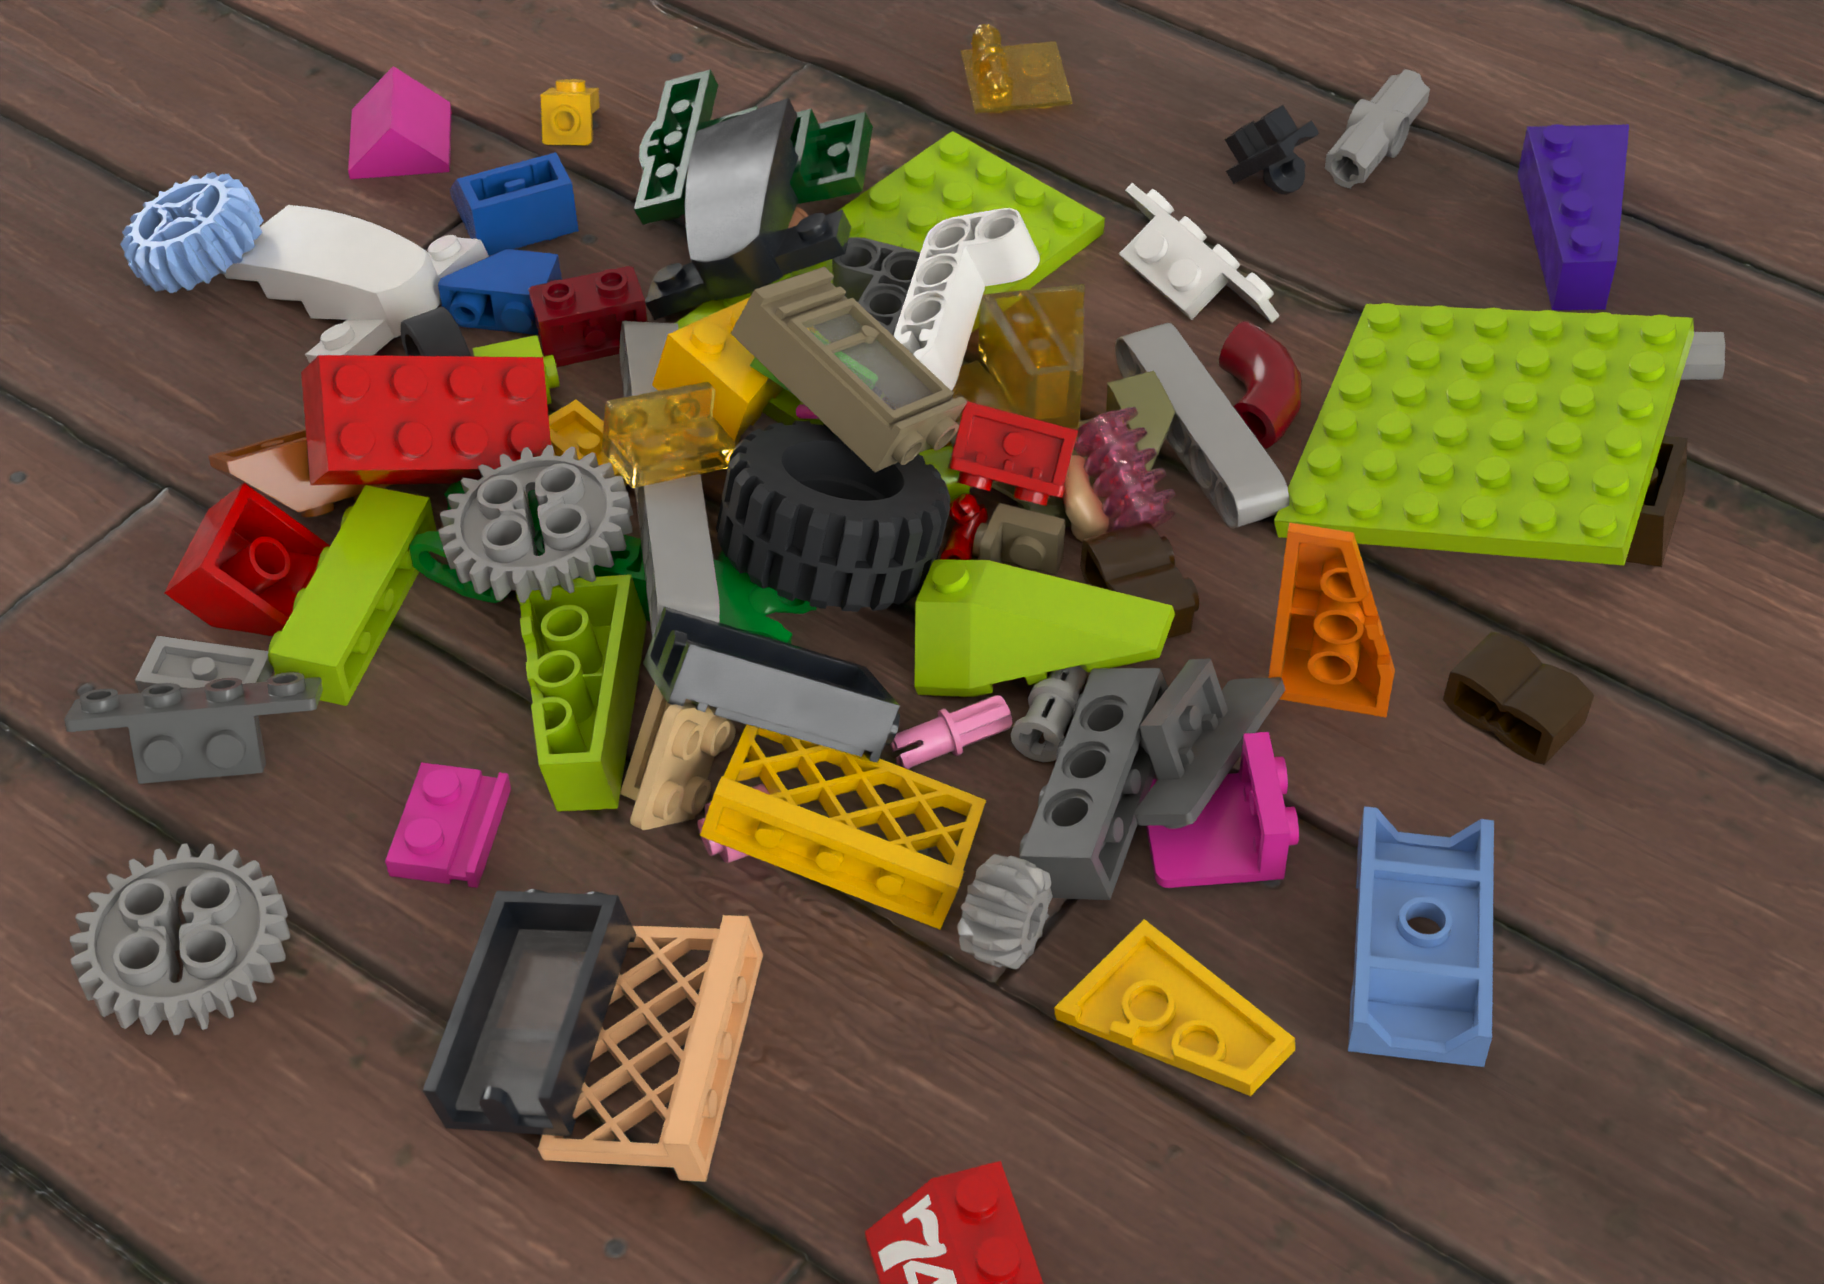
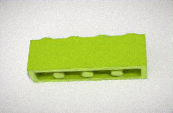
M365 485L354 506H349L344 512L341 528L331 546L325 547L321 552L317 570L307 588H302L298 592L294 601L293 612L282 631H277L271 639L268 660L274 668L275 675L297 672L303 674L304 678L320 677L323 687L320 701L344 706L348 705L419 573L412 566L409 545L416 535L426 531H437L429 497Z

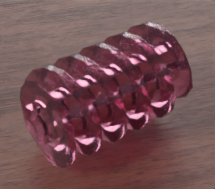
M1136 407L1103 413L1077 429V437L1079 438L1075 442V450L1079 456L1088 457L1083 466L1087 475L1098 477L1093 484V490L1098 497L1107 498L1102 505L1106 517L1117 518L1112 524V531L1145 522L1150 523L1155 528L1167 522L1175 515L1174 511L1165 512L1164 506L1176 496L1174 490L1156 491L1154 487L1167 475L1164 468L1146 470L1145 467L1157 455L1155 448L1141 450L1136 448V444L1148 435L1146 428L1141 427L1129 430L1127 428V424L1139 414Z

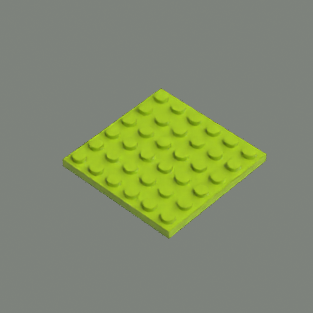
M1391 303L1366 304L1289 484V506L1278 510L1274 522L1277 536L1287 538L1289 522L1353 532L1357 544L1624 566L1693 341V318L1670 317L1667 315H1620L1607 312L1573 313L1556 312L1553 310L1525 311L1502 310L1500 308H1455L1442 305L1431 307L1394 305Z

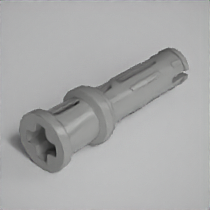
M1080 665L1051 671L1048 679H1044L1033 686L1028 697L1030 708L1025 717L1016 721L1011 731L1013 745L1024 756L1040 762H1051L1057 759L1058 745L1065 739L1064 733L1073 720L1074 707L1077 703L1078 695L1089 675ZM1044 732L1043 736L1045 741L1043 744H1040L1039 740L1042 733Z

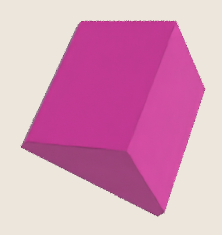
M393 66L352 109L348 165L349 178L362 179L450 172L452 113L450 102Z

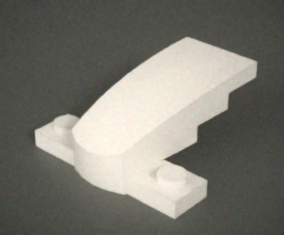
M287 205L260 227L261 235L253 240L255 247L251 251L243 253L241 255L243 261L232 264L226 269V274L224 275L227 279L258 281L267 299L302 301L312 319L346 320L327 329L321 335V341L305 354L309 363H311L318 355H374L394 337L401 335L400 324L402 321L436 309L441 304L438 284L442 277L489 257L481 239L457 238L455 235H447L432 242L428 247L429 252H427L410 240L368 221L329 210Z

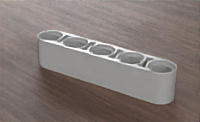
M1171 323L1160 324L1116 339L1115 356L1124 378L1155 371L1175 409V415L1166 439L1223 521L1230 528L1235 529L1277 515L1278 510L1289 506L1288 487L1279 468Z

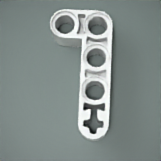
M1001 208L952 217L936 224L925 238L893 336L951 391L959 375L985 286L1023 279L1030 275L1040 262L1039 252L1019 212L1012 208Z

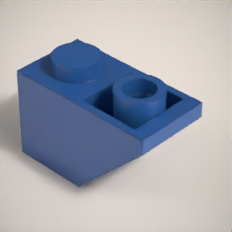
M505 249L442 277L438 284L442 307L451 313L459 327L538 335L536 317L529 296V288L554 280H562L558 254Z

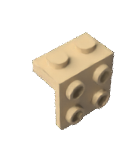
M656 683L620 791L621 795L636 801L630 823L642 830L692 820L704 808L711 790V782L707 778L714 757L724 748L730 732V723L726 721L727 718L714 715L709 705L706 712L696 710L697 707L689 699H686L684 706L668 704Z

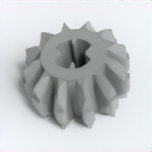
M993 854L985 864H982L977 869L975 880L968 886L966 900L960 907L963 912L957 929L960 935L961 950L973 955L976 960L999 968L1002 966L1012 969L1019 968L1034 953L1035 944L1038 938L1042 937L1044 923L1049 917L1047 913L1048 906L1053 897L1050 889V874L1037 868L1035 864L1015 856L1005 857Z

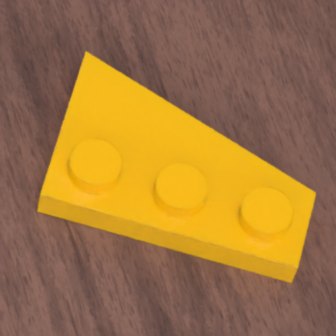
M1145 919L1054 1007L1055 1017L1058 1021L1248 1096H1252L1296 1050L1295 1038Z

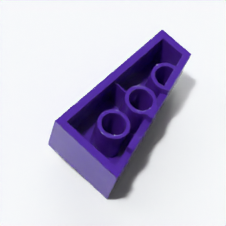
M1554 124L1550 126L1527 127L1518 170V179L1553 311L1606 309L1618 255L1629 124L1581 126Z

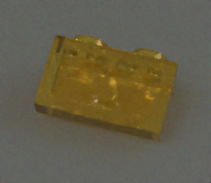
M709 382L613 399L606 403L602 451L631 488L728 468L731 453L737 444L713 417L716 391Z

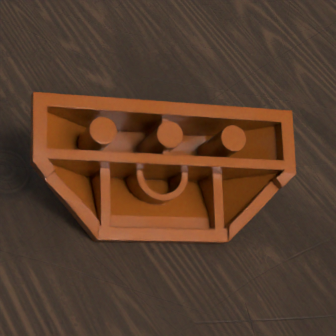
M306 429L208 456L212 468L240 484L246 483L263 497L279 506L301 513L302 517H314L329 513L335 509L334 502L353 497L354 501H357L365 485H310ZM373 484L368 486L386 489V486L393 484Z

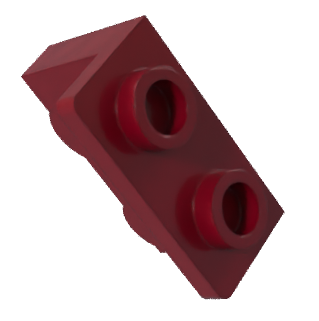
M632 266L607 269L602 272L563 280H554L529 288V296L536 317L543 357L553 355L556 367L620 354L622 321L648 322L645 298Z

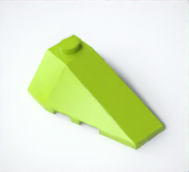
M934 560L916 600L914 687L918 695L975 697L993 693L992 684L1025 677L1027 684L1032 685L1048 679L1047 672L1080 665L1083 670L1089 673L1092 669L1113 668L1160 658L1175 612L1172 605L990 560Z

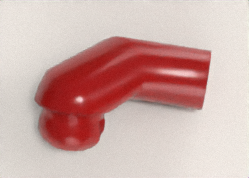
M964 493L950 504L949 517L956 521V524L951 530L940 560H971L977 529L981 523L986 524L988 520L985 505L978 504L972 494Z

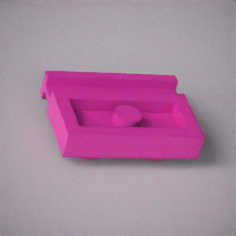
M421 763L385 860L389 876L450 884L452 879L467 881L469 887L478 888L511 791L508 773L499 772L498 777L495 778L482 776L481 770Z

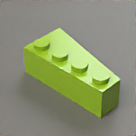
M632 575L596 577V580L593 582L583 578L573 579L574 592L568 593L561 585L554 586L550 600H544L540 590H532L525 603H520L517 595L521 610V633L527 656V662H525L527 680L531 688L533 702L531 709L538 764L557 812L618 809L647 625Z

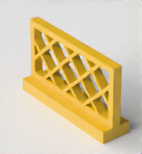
M746 724L724 776H721L714 792L700 836L940 930L959 889L964 874L963 869L986 800L880 758L878 763L869 761L864 754L860 757ZM756 735L782 744L787 753L766 758L755 741ZM827 761L837 765L846 776L825 781L815 763ZM798 768L808 785L787 790L776 773ZM759 777L770 794L741 784L739 781ZM886 784L896 788L904 799L884 804L873 786ZM856 791L867 809L846 813L836 795ZM819 800L830 818L797 805ZM938 807L950 809L965 815V822L944 827L932 809ZM915 814L927 832L906 837L895 818ZM878 823L889 841L857 828ZM937 846L948 864L920 854L917 851Z

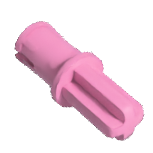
M994 695L950 713L946 709H941L938 711L937 718L897 733L890 744L891 749L895 752L913 744L918 745V748L902 753L895 758L899 766L908 770L913 766L949 752L958 756L963 753L962 747L1010 729L1012 726L1011 712L1005 700L999 695Z

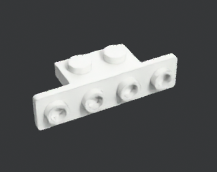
M1133 183L1125 189L1139 210L1151 221L1119 255L1132 269L1192 320L1225 285L1230 287L1269 322L1273 323L1280 316L1269 302L1274 293L1268 285L1253 272L1245 278L1236 271L1240 264L1220 244H1217L1213 249L1204 244L1203 241L1207 238L1206 235L1188 217L1184 216L1179 222L1170 214L1174 211V208L1156 190L1151 189L1145 194Z

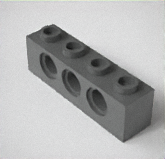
M1161 668L1092 669L1084 692L1078 695L1070 728L1066 738L1058 745L1056 764L1048 784L1043 786L1040 791L1037 813L1029 833H1026L1021 840L1019 850L1020 859L1035 864L1037 868L1050 874L1052 898L1111 900L1138 824L1134 812L1148 794L1155 776L1151 758L1142 746L1139 726L1168 688Z

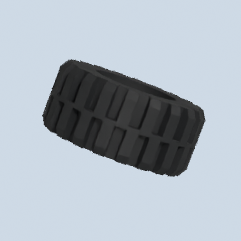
M794 421L792 425L785 426L780 422L770 424L764 430L757 429L751 432L732 451L716 525L717 539L725 557L729 558L731 565L740 574L748 573L751 582L763 589L770 587L776 590L777 595L791 601L795 598L810 602L809 606L826 609L827 606L841 607L842 611L858 612L862 607H870L872 611L887 609L893 602L899 606L920 593L933 561L938 559L950 511L949 504L951 498L939 471L932 464L926 465L923 456L920 454L905 465L897 462L874 472L825 424L818 425L811 424L810 421Z

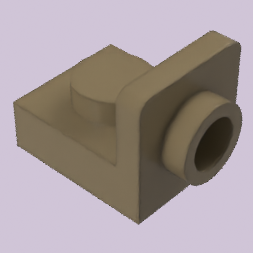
M998 503L989 524L981 523L977 529L973 543V556L980 558V560H990L998 563L1006 561L1018 564L1024 568L1057 574L1064 559L1065 519Z

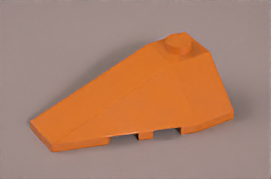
M1289 522L1268 678H1282L1285 691L1279 698L1280 700L1386 718L1395 667L1353 532Z

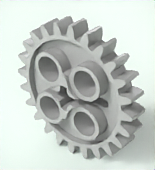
M547 445L542 455L533 457L531 450L526 447L522 450L521 460L513 462L510 457L502 454L500 455L501 467L494 470L483 464L478 466L482 478L479 481L463 478L461 484L465 494H449L447 498L451 510L440 513L444 527L438 531L443 544V550L450 569H456L459 581L465 583L472 580L475 592L478 594L492 586L495 598L499 601L506 597L511 590H516L520 603H525L532 590H540L544 600H550L554 586L561 585L568 593L574 592L573 579L579 576L590 582L595 581L596 577L593 566L599 565L611 568L614 563L610 551H625L626 543L623 535L633 531L630 520L633 510L622 476L614 475L612 464L609 462L599 466L596 454L593 452L579 460L576 448L572 446L561 457L555 456L552 445ZM535 489L539 504L537 509L545 545V553L541 556H538L534 542L535 527L528 501V492Z
M182 844L176 859L167 860L160 848L156 849L153 855V865L146 868L135 859L130 860L129 868L132 875L126 879L114 874L107 875L106 878L111 892L109 894L90 892L88 898L94 912L78 913L75 917L81 933L70 936V943L76 954L70 960L85 997L88 1001H95L99 1013L103 1017L115 1012L120 1026L124 1029L132 1025L139 1018L145 1033L151 1035L157 1029L162 1020H168L173 1034L179 1035L187 1018L194 1017L199 1027L204 1030L208 1028L209 1012L217 1009L229 1019L234 1017V1010L231 1004L233 999L239 997L253 1003L257 1000L252 986L253 981L272 983L275 978L270 963L285 961L286 955L281 941L290 938V932L285 920L288 917L282 895L278 893L274 878L271 875L263 877L259 862L256 860L243 866L239 852L235 849L219 860L214 844H208L199 857H192L188 844ZM184 894V901L182 899L181 908L187 922L183 925L178 913L179 897ZM180 950L183 962V975L179 982H177V977L180 973V965L174 952Z

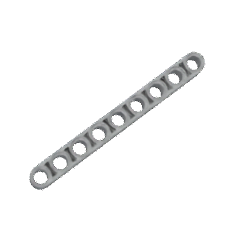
M622 321L620 332V369L653 638L664 606L719 623V594L693 421L652 386L667 335L678 330V324Z

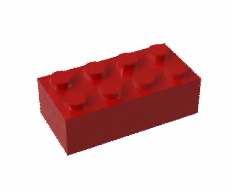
M318 355L301 372L310 485L451 484L461 481L463 478L480 480L482 477L478 466L483 464L495 470L501 467L500 455L502 454L507 455L514 462L521 460L523 448L528 447L533 457L542 455L547 445H551L543 357Z

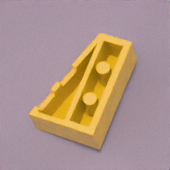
M749 298L669 333L652 383L654 388L730 454L738 445L741 435L750 424L753 426L761 417L763 408L772 398L775 399L783 390V387L750 366L755 356L731 334ZM810 327L807 328L812 334L815 333Z

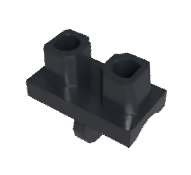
M1283 104L1256 122L1253 120L1224 139L1238 161L1226 173L1233 184L1263 170L1264 183L1273 191L1282 195L1293 193L1300 189L1305 179V162L1293 152L1294 147L1314 138L1319 134V131L1312 120L1297 127Z

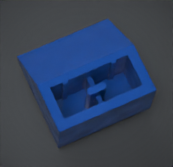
M556 152L458 178L450 188L451 198L470 238L481 239L489 256L505 249H515L579 231L572 181Z

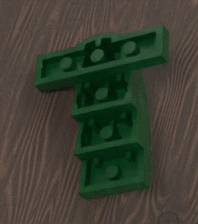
M711 70L665 81L656 121L651 124L645 133L639 148V160L643 174L634 211L642 225L661 220L670 221L685 215L687 173L697 131L758 109L755 106L711 120L718 89V83ZM811 108L796 112L797 118L790 141L799 158L790 185L798 199V204L862 192L873 130L866 111L820 124Z

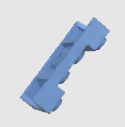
M1364 807L1358 837L1356 875L1358 897L1354 979L1350 996L1349 1052L1478 1067L1485 1066L1492 1040L1494 820L1480 819L1452 837L1398 832L1378 808ZM1416 917L1428 918L1436 922L1441 931L1435 934H1421L1413 930L1407 921Z

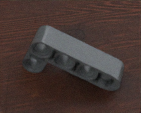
M849 238L846 253L832 259L833 285L836 288L841 286L846 291L844 296L848 299L854 298L886 330L894 335L920 253L867 238ZM872 389V391L875 394H877L879 397L881 396V394L876 389Z

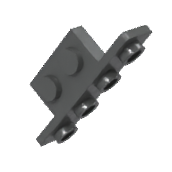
M1211 658L1188 660L1139 726L1142 746L1151 758L1158 780L1134 812L1138 825H1163L1166 828L1175 829L1190 825L1196 821L1240 757L1244 734L1257 732L1284 693L1285 686L1281 677L1233 679L1228 681L1221 690Z
M287 672L274 675L267 682L242 684V680L238 678H221L207 683L205 687L180 689V686L174 683L153 685L144 689L142 693L118 695L115 689H97L86 692L79 699H76L64 721L67 732L128 727L138 784L263 773L266 759L259 715L317 709L323 687L320 677L304 678V675L301 673Z

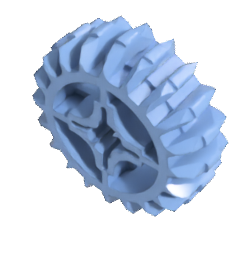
M214 172L206 174L201 179L195 175L185 183L179 184L175 182L173 188L165 192L159 191V196L153 201L144 202V209L139 213L133 214L130 218L132 224L126 226L123 230L124 239L120 245L125 252L124 256L129 262V267L137 278H141L145 286L150 285L155 292L166 289L169 293H174L182 287L189 291L200 282L204 281L209 284L212 277L220 273L226 274V269L232 264L241 263L243 261L241 255L255 247L253 240L257 239L262 233L260 225L263 219L254 197L249 189L242 185L239 179H233L229 174L217 176Z

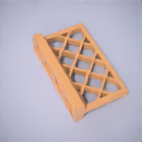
M723 915L720 929L633 926L637 935L634 942H629L628 948H646L651 956L623 975L619 973L609 1005L625 995L636 1010L607 1030H604L603 1027L601 1028L591 1058L592 1062L606 1051H609L620 1067L590 1087L584 1082L573 1114L575 1119L592 1108L604 1125L583 1139H564V1136L542 1135L538 1151L543 1160L673 1167L679 1180L706 1182L763 957L749 916ZM691 950H710L708 961L686 977H683L672 964ZM663 969L675 984L644 1004L633 989ZM687 997L695 1007L693 1017L668 1033L657 1020V1017ZM648 1024L660 1040L628 1060L617 1044ZM672 1053L680 1063L677 1075L655 1090H652L640 1074ZM632 1080L645 1097L612 1118L600 1101ZM670 1101L669 1106H668V1109H667V1108L665 1107V1104ZM656 1111L664 1121L659 1143L630 1142L624 1132Z

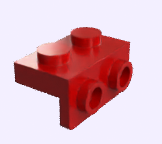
M968 401L963 408L948 469L959 471L957 483L991 491L993 481L1016 486L1013 498L1047 506L1049 496L1063 498L1064 482L1078 430Z

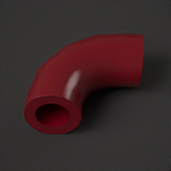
M1243 321L1230 332L1225 340L1219 356V367L1235 376L1247 388L1244 397L1233 407L1262 447L1268 449L1284 435L1300 410L1301 373L1289 351L1280 342L1260 327L1249 321Z

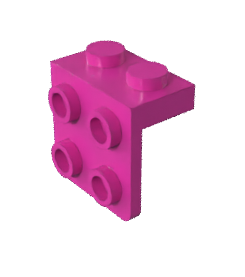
M1269 732L1244 734L1239 773L1227 774L1194 823L1175 829L1166 828L1163 825H1146L1154 876L1158 885L1164 888L1284 879L1288 848L1290 845L1298 844L1299 826L1295 807H1285L1283 794H1287L1288 789L1286 762L1283 756L1274 757ZM1153 779L1150 789L1153 787V785L1156 783L1158 779Z

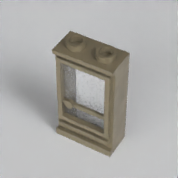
M825 267L753 291L731 334L874 472L897 462L905 465L920 452L927 449L939 450L957 433L959 425L955 421L968 401L962 396L954 399V393L854 298L848 299L844 296L846 291L841 286L836 288L831 283L834 275Z

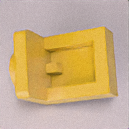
M556 80V88H549L541 94L543 143L545 145L591 144L593 141L592 114L599 109V88H585V80Z

